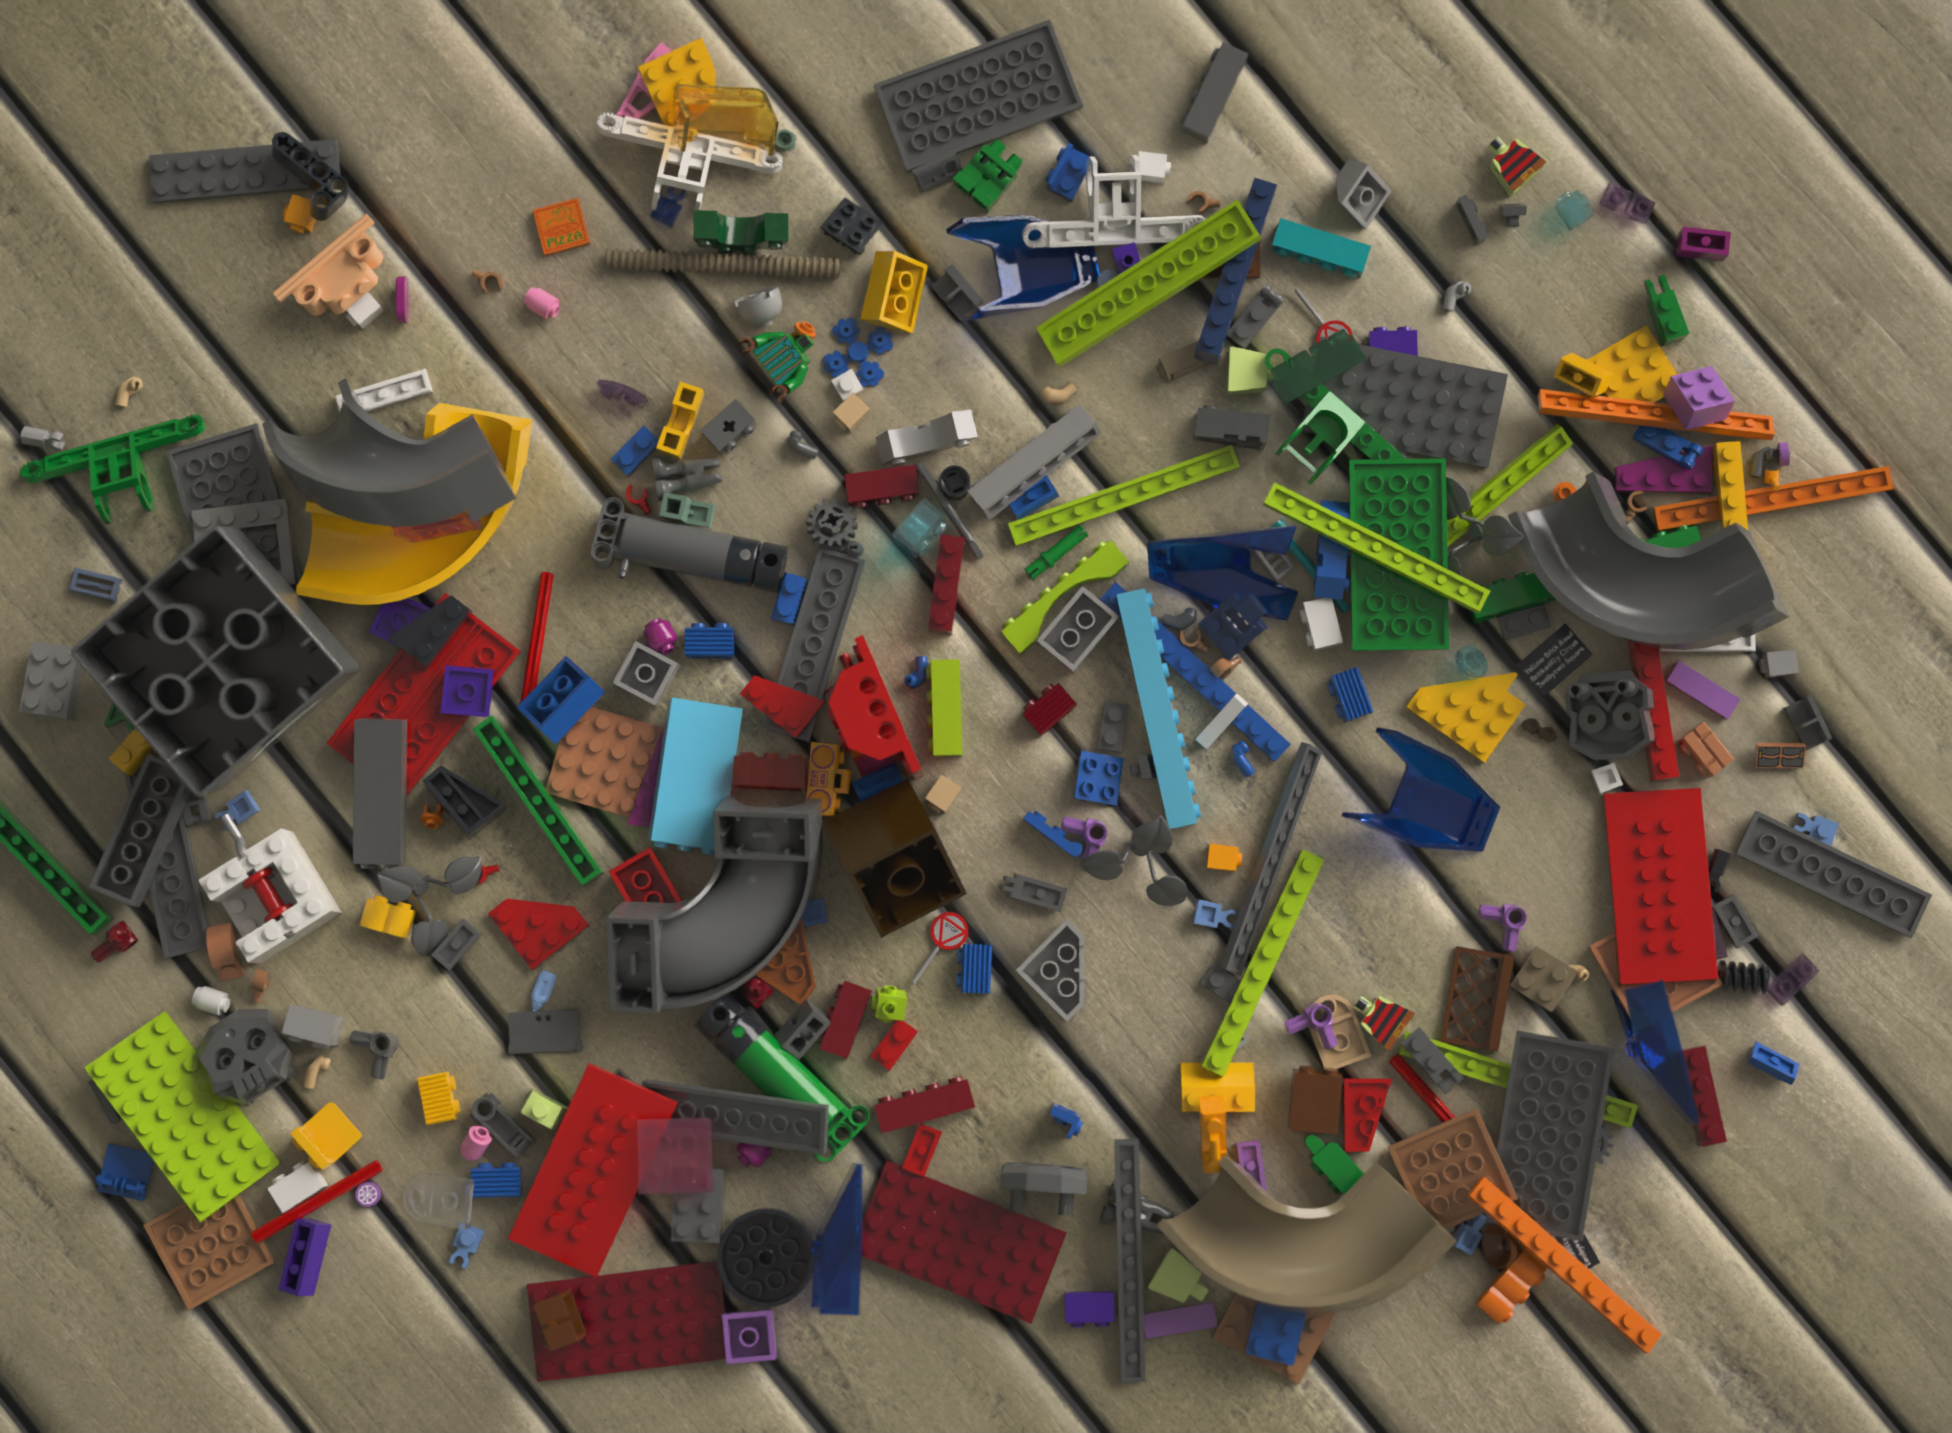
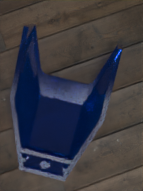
M1026 214L960 219L946 229L947 234L987 245L992 249L1000 289L999 299L985 306H978L962 316L963 321L1041 308L1096 282L1099 276L1095 247L1030 248L1022 238L1024 227L1029 223L1050 221ZM1035 229L1031 230L1028 234V239L1031 241L1038 240L1041 232Z
M1296 526L1223 531L1148 541L1149 579L1215 607L1219 606L1236 591L1243 599L1253 593L1268 611L1263 617L1288 621L1297 599L1298 591L1253 572L1251 549L1286 555L1295 534Z
M1377 727L1375 732L1405 763L1404 774L1386 814L1343 812L1342 817L1419 848L1483 852L1501 807L1454 758L1397 730Z
M1660 980L1624 990L1630 1018L1613 989H1611L1614 1004L1627 1040L1625 1048L1628 1056L1633 1058V1061L1686 1123L1699 1124L1684 1052L1664 981Z
M858 1162L852 1163L816 1234V1240L811 1242V1255L815 1257L811 1307H819L820 1315H859L863 1164Z

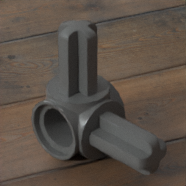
M356 1030L352 1031L350 1043L367 1047L371 1054L375 1055L371 1077L384 1079L389 1057L393 1058L394 1052L398 1049V1038L392 1033L374 1031L372 1034ZM384 1037L388 1042L385 1050L381 1046V1041Z

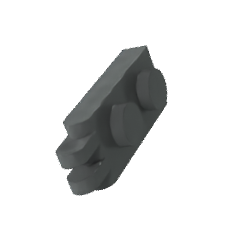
M1015 873L1013 878L1003 876V881L1011 883V887L1005 885L1000 887V890L1009 892L1008 897L1061 912L1067 888Z

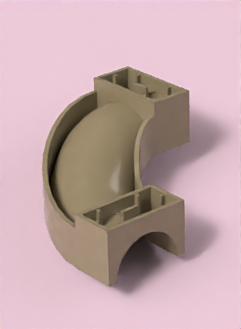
M1224 1155L1218 1162L1220 1164L1219 1175L1209 1191L1183 1214L1172 1219H1162L1157 1225L1190 1262L1218 1284L1249 1300L1268 1307L1308 1314L1351 1311L1381 1301L1405 1287L1419 1274L1424 1276L1457 1242L1389 1172L1376 1163L1336 1203L1323 1208L1304 1209L1274 1201L1269 1193L1241 1165Z

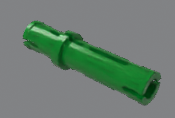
M1079 524L1048 551L1041 552L1038 559L1024 568L1027 574L1031 573L1028 576L1034 581L1046 569L1053 568L1056 561L1089 536L1088 533L1084 532V528Z

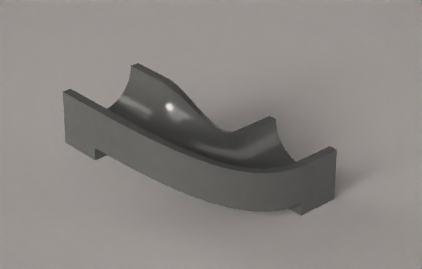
M345 378L338 382L342 394L340 413L327 429L314 435L296 436L279 429L271 419L262 423L272 452L299 492L322 508L355 521L390 527H411L432 524L467 511L474 522L516 499L499 458L473 414L424 440L407 438L390 430L368 414Z
M1594 471L1585 475L1586 482L1581 488L1561 501L1529 512L1515 511L1508 515L1511 524L1524 535L1520 545L1535 575L1546 590L1560 604L1579 618L1624 640L1661 649H1701L1724 644L1740 637L1748 638L1790 617L1751 532L1738 523H1734L1686 547L1666 548L1647 543L1638 538L1627 526L1629 522L1610 481Z
M727 796L713 811L715 858H718V862L708 884L695 895L680 902L622 901L606 918L610 1012L658 1014L661 1009H676L699 1005L719 998L736 989L768 964L802 920L818 884L823 851L822 799H811L806 803L795 806L766 808L744 805L737 801V796Z

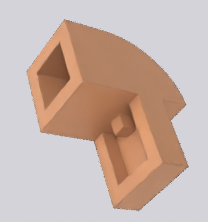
M231 922L207 928L206 942L212 968L216 969L221 982L243 977L245 972L237 953L238 945L236 941L238 940Z

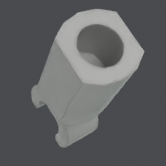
M25 426L20 435L22 444L43 448L49 446L57 451H62L65 442L61 441L63 433L57 431L49 433L48 430Z

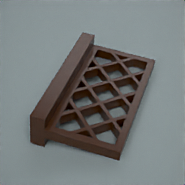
M1456 947L1441 1042L1499 1052L1514 956ZM1461 952L1472 954L1477 962L1464 970L1459 962ZM1475 955H1480V956H1485V957H1483L1482 959L1478 960V958H1477ZM1489 957L1499 959L1498 968L1490 974L1481 964V962ZM1479 964L1486 977L1474 984L1467 972ZM1458 967L1463 971L1459 975H1457ZM1465 974L1473 986L1460 993L1455 986L1456 980ZM1494 974H1496L1495 982L1491 978ZM1489 978L1494 985V991L1484 998L1477 986ZM1475 988L1483 1000L1470 1008L1463 996ZM1455 990L1459 996L1453 999ZM1492 997V1003L1490 1006L1487 1000ZM1461 998L1469 1010L1456 1017L1451 1010L1452 1003ZM1485 1002L1490 1009L1489 1017L1480 1022L1473 1010ZM1471 1012L1479 1024L1466 1031L1459 1022V1019ZM1450 1013H1451V1015L1453 1016L1454 1020L1449 1023V1018H1450ZM1488 1021V1026L1486 1030L1482 1024ZM1457 1022L1464 1034L1457 1039L1447 1038L1448 1027ZM1481 1026L1486 1033L1485 1043H1475L1469 1036V1033ZM1465 1036H1467V1038L1470 1040V1042H1469V1041H1463V1040H1461V1039L1464 1038Z

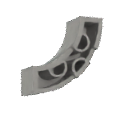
M971 410L950 412L930 420V423L921 425L918 429L916 425L887 430L875 438L882 464L892 463V466H900L909 459L937 453L955 446L956 448L969 446V441L978 436Z

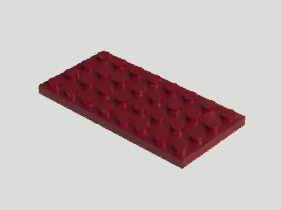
M886 1161L851 1252L1032 1324L1067 1232L1017 1212L1009 1211L1007 1208L929 1177H922L903 1169L899 1165Z
M717 1261L527 1284L537 1382L726 1359L722 1315L726 1313L723 1282L718 1271ZM571 1289L587 1335L577 1342L550 1351L548 1347H544L541 1341L540 1333H543V1329L540 1323L536 1324L532 1315L533 1304Z

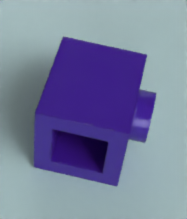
M1135 242L1112 248V257L1118 274L1140 262Z

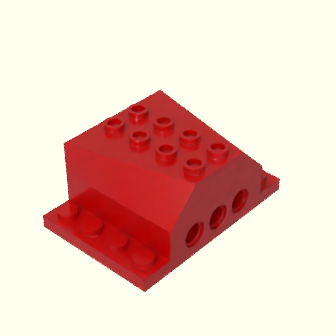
M863 635L854 639L856 645L852 646L859 663L842 670L836 683L826 689L825 694L831 709L827 710V713L836 730L840 729L836 733L845 752L850 751L861 777L890 764L902 761L908 777L913 775L915 780L924 777L921 767Z

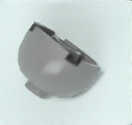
M778 286L750 293L751 295L747 296L746 300L744 296L734 300L739 317L748 324H759L760 328L773 324L772 319L779 315L783 304Z

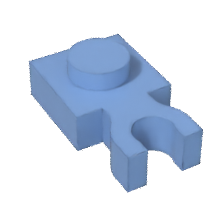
M246 790L226 803L229 808L227 811H220L214 816L216 819H221L222 816L229 813L234 823L237 821L240 824L258 813L260 808L250 792ZM225 825L221 826L223 830H227Z
M1800 812L1797 813L1796 818L1802 819L1804 824L1802 827L1793 825L1792 828L1800 832H1808L1809 836L1832 846L1839 823L1817 815L1813 817V820H1810L1807 815Z
M1197 899L1192 923L1217 928L1218 922H1220L1223 926L1233 929L1235 924L1228 923L1226 917L1229 914L1237 915V911L1231 909L1221 911L1222 904Z
M461 1222L453 1242V1246L458 1247V1249L452 1254L449 1262L454 1264L457 1256H461L464 1259L461 1267L466 1269L470 1262L469 1253H477L485 1230Z

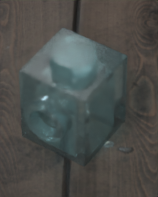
M1578 190L1573 193L1567 191L1557 198L1559 202L1554 207L1569 231L1590 219L1593 214L1589 207L1590 202L1585 194H1580Z

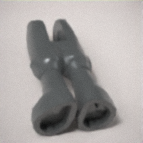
M652 457L658 501L663 500L664 492L670 494L681 490L693 492L696 489L722 482V475L704 476L703 471L720 467L719 459L691 460L687 458L675 464H668L661 457ZM675 475L684 476L678 480H657Z
M1115 1179L1111 1184L1107 1197L1108 1201L1116 1203ZM1140 1195L1141 1229L1164 1234L1157 1227L1159 1223L1152 1221L1153 1215L1156 1213L1159 1216L1172 1219L1174 1212L1159 1203L1149 1200L1147 1196ZM1106 1202L1099 1222L1109 1225L1116 1221V1206Z

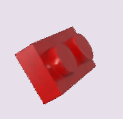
M896 1020L870 1057L890 1071L918 1031L906 1022Z
M920 1123L902 1168L925 1177L942 1131Z

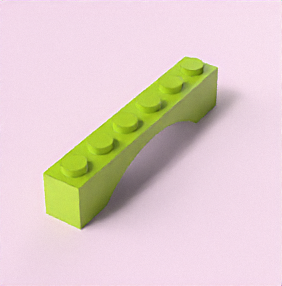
M1112 540L1107 544L1103 541L1093 549L1095 554L1089 559L1085 556L1075 564L1077 569L1071 574L1068 571L1057 579L1059 584L1053 589L1047 587L1038 595L1041 599L1035 604L1029 602L1020 610L1022 614L1017 619L1011 617L1002 625L1004 629L1001 631V635L1019 656L1036 643L1045 616L1061 596L1084 583L1111 580L1129 565V560Z

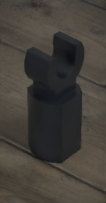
M1717 848L1714 849L1708 866L1709 881L1715 882L1713 888L1715 892H1718L1721 887L1719 878L1723 876L1731 854Z

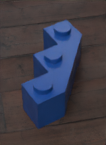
M1321 500V506L1350 520L1349 502ZM1320 534L1318 535L1316 549V570L1313 584L1314 597L1342 600L1343 592L1348 591L1349 588L1346 566L1347 558H1350V549Z

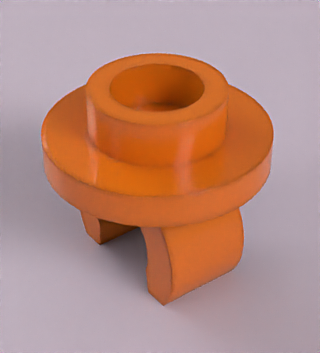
M805 321L795 323L794 329L796 331L792 333L795 339L798 335L803 336L805 333L811 339L815 338L816 333L810 323Z
M1561 482L1553 490V499L1555 502L1561 501L1577 490L1573 484Z
M440 804L436 805V811L430 813L428 805H424V814L420 816V823L428 829H437L442 826L444 818L442 817L443 810Z

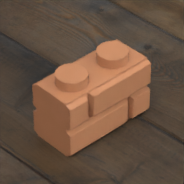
M1701 722L1678 740L1681 744L1679 749L1687 758L1692 757L1696 762L1694 767L1702 777L1705 775L1707 778L1714 776L1734 760L1705 722Z

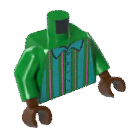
M782 331L766 332L752 337V339L742 338L738 345L746 343L749 349L742 351L743 354H748L753 347L755 348L754 354L776 384L772 388L771 395L776 392L782 394L778 397L777 402H783L786 393L790 394L803 384L808 371L807 365L810 363V359L805 351L814 345L812 339L806 333L796 340L792 334H785Z

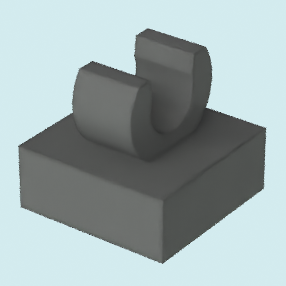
M1523 203L1499 204V214L1507 216V226L1519 227V216L1527 215V206Z
M1152 754L1137 756L1139 764L1129 766L1131 775L1141 774L1142 780L1157 778Z

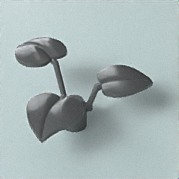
M1446 477L1447 519L1451 520L1459 516L1460 519L1472 523L1468 530L1471 539L1448 553V570L1461 576V562L1457 557L1453 556L1457 551L1479 540H1483L1482 546L1485 552L1492 556H1500L1515 548L1524 535L1510 521L1499 515L1490 516L1482 521L1465 516L1463 512L1468 511L1471 507L1470 496L1459 482Z
M1161 815L1133 830L1132 841L1127 844V849L1122 858L1119 859V854L1116 851L1102 850L1087 856L1080 862V867L1091 876L1100 880H1112L1122 874L1123 867L1121 864L1125 863L1130 851H1133L1137 856L1147 855L1151 877L1154 882L1146 888L1149 899L1163 906L1177 905L1186 900L1187 887L1182 879L1176 876H1164L1158 880L1155 874L1151 851L1163 853L1172 846L1171 830Z
M479 856L461 857L452 861L444 873L447 882L430 878L428 875L423 877L415 868L410 866L394 867L377 873L382 892L387 900L393 903L406 900L412 892L427 917V922L416 924L412 931V945L418 954L425 956L432 953L448 936L446 923L441 919L432 921V917L420 895L427 892L429 882L443 887L450 886L454 894H462L469 891L477 883L481 874L482 860Z

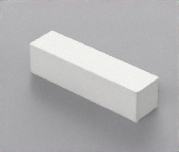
M1236 694L1196 740L1204 748L1208 749L1248 703Z

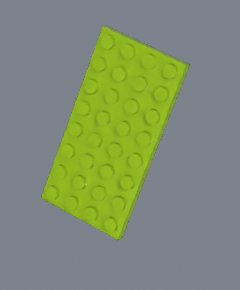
M166 1011L84 1067V1070L200 1223L281 1164L235 1102L222 1100L214 1094L206 1079L208 1071L196 1056L195 1049Z

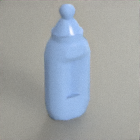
M544 970L539 973L531 993L532 1011H538L548 1002L556 982L555 974Z

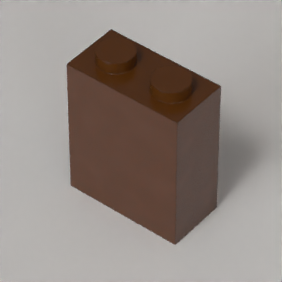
M1303 1065L1299 1066V1069H1293L1288 1115L1289 1130L1338 1135L1343 1076L1341 1073H1338L1337 1069L1323 1068V1071H1315L1313 1067Z

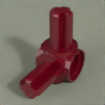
M121 921L107 931V940L91 952V956L97 963H101L115 951L122 953L138 942V938L125 921Z
M750 978L740 985L743 989L742 996L756 1010L774 993L761 978Z

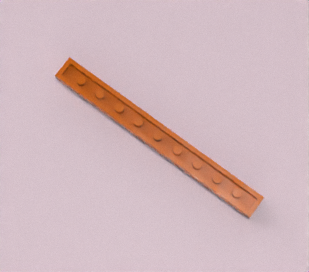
M1540 389L1538 393L1539 414L1686 430L1669 404L1603 396L1592 397L1586 394ZM1730 411L1726 420L1686 430L1772 440L1775 435L1773 416Z
M1889 466L1782 484L1779 485L1780 489L1778 491H1775L1773 486L1745 491L1747 516L1891 491L1893 490L1890 469ZM1718 496L1652 508L1657 532L1675 529L1684 525L1692 526L1721 520Z
M1480 1177L1466 1196L1638 1349L1648 1354L1662 1334L1487 1178Z

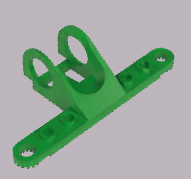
M1275 348L1267 353L1265 357L1266 367L1313 408L1309 415L1274 453L1278 457L1287 449L1314 474L1307 481L1309 485L1322 474L1349 441L1370 460L1406 459L1284 350ZM1273 354L1282 355L1284 359L1283 365L1273 367L1270 363V357ZM1306 425L1317 434L1303 450L1308 456L1312 454L1323 440L1334 449L1318 469L1289 445Z
M190 414V417L186 416V418L179 420H169L45 456L42 460H35L34 462L32 460L31 463L26 462L27 465L24 464L20 468V475L25 483L33 484L89 467L90 488L94 496L95 507L103 522L110 524L111 516L108 503L110 500L108 494L136 486V494L146 512L154 511L153 496L141 452L198 436L205 430L206 426L199 414H194V416ZM131 466L132 476L120 479V469ZM110 472L111 482L105 484L104 474Z

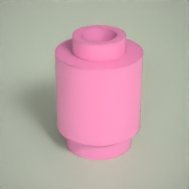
M532 287L524 298V304L527 305V308L546 320L551 317L554 318L560 310L559 299L540 288Z
M482 1126L471 1127L460 1146L463 1158L468 1161H475L481 1158L492 1140L490 1132Z

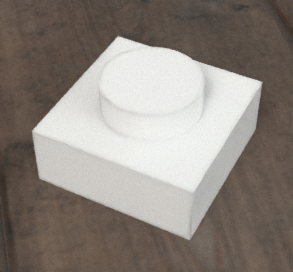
M852 369L831 380L843 402L852 393L857 395L864 391Z
M1615 763L1590 771L1599 794L1623 785Z

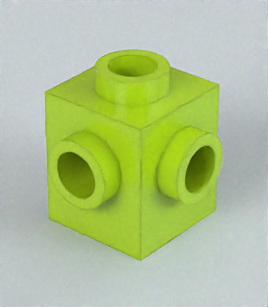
M885 985L883 988L876 987V993L871 995L870 1009L873 1010L875 1018L883 1022H892L893 1020L904 1021L907 1004L905 990H898L890 985Z

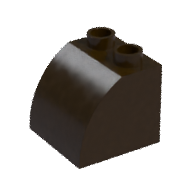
M908 778L894 786L885 788L880 793L851 808L844 809L837 815L822 822L881 938L967 894L934 825Z

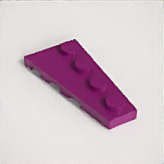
M1712 445L1702 447L1703 452L1700 457H1696L1694 460L1695 465L1691 470H1686L1663 456L1617 466L1615 468V492L1643 491L1712 493ZM1683 451L1680 454L1686 456L1687 452Z
M663 732L660 733L627 825L650 827Z

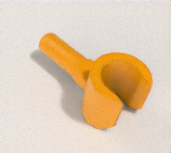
M1765 469L1764 483L1771 484L1775 491L1780 489L1778 484L1779 470L1771 471Z

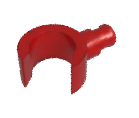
M630 484L626 489V497L629 502L639 506L645 515L651 513L652 510L647 502V489H644L641 499L633 500L631 498L632 485Z
M482 865L483 876L478 884L482 885L486 882L489 875L499 872L498 865L486 867Z

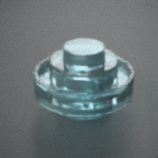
M1465 645L1456 652L1457 668L1466 677L1479 679L1487 672V660L1477 647Z

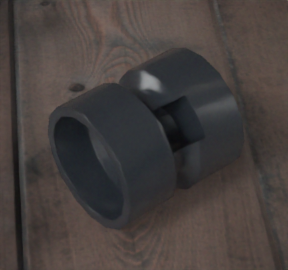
M956 465L948 466L940 474V489L947 499L959 501L968 495L967 491L971 486L970 477L964 468Z

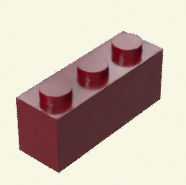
M915 465L844 474L849 506H854V509L866 508L868 503L876 502L879 506L889 505L892 503L891 500L901 499V502H911L915 500V497L920 496Z
M844 981L843 985L838 984L834 995L838 1000L835 1008L830 1006L826 1016L831 1024L819 1036L817 1043L821 1044V1050L848 1059L872 990Z

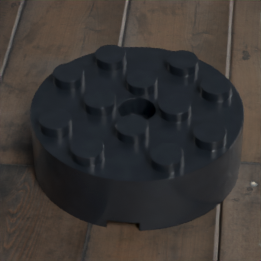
M759 1208L737 1218L724 1232L717 1251L718 1271L726 1288L740 1301L756 1307H775L794 1299L809 1283L816 1264L815 1244L807 1227L793 1214L777 1208ZM769 1251L773 1255L772 1263H762L760 1260L761 1252Z

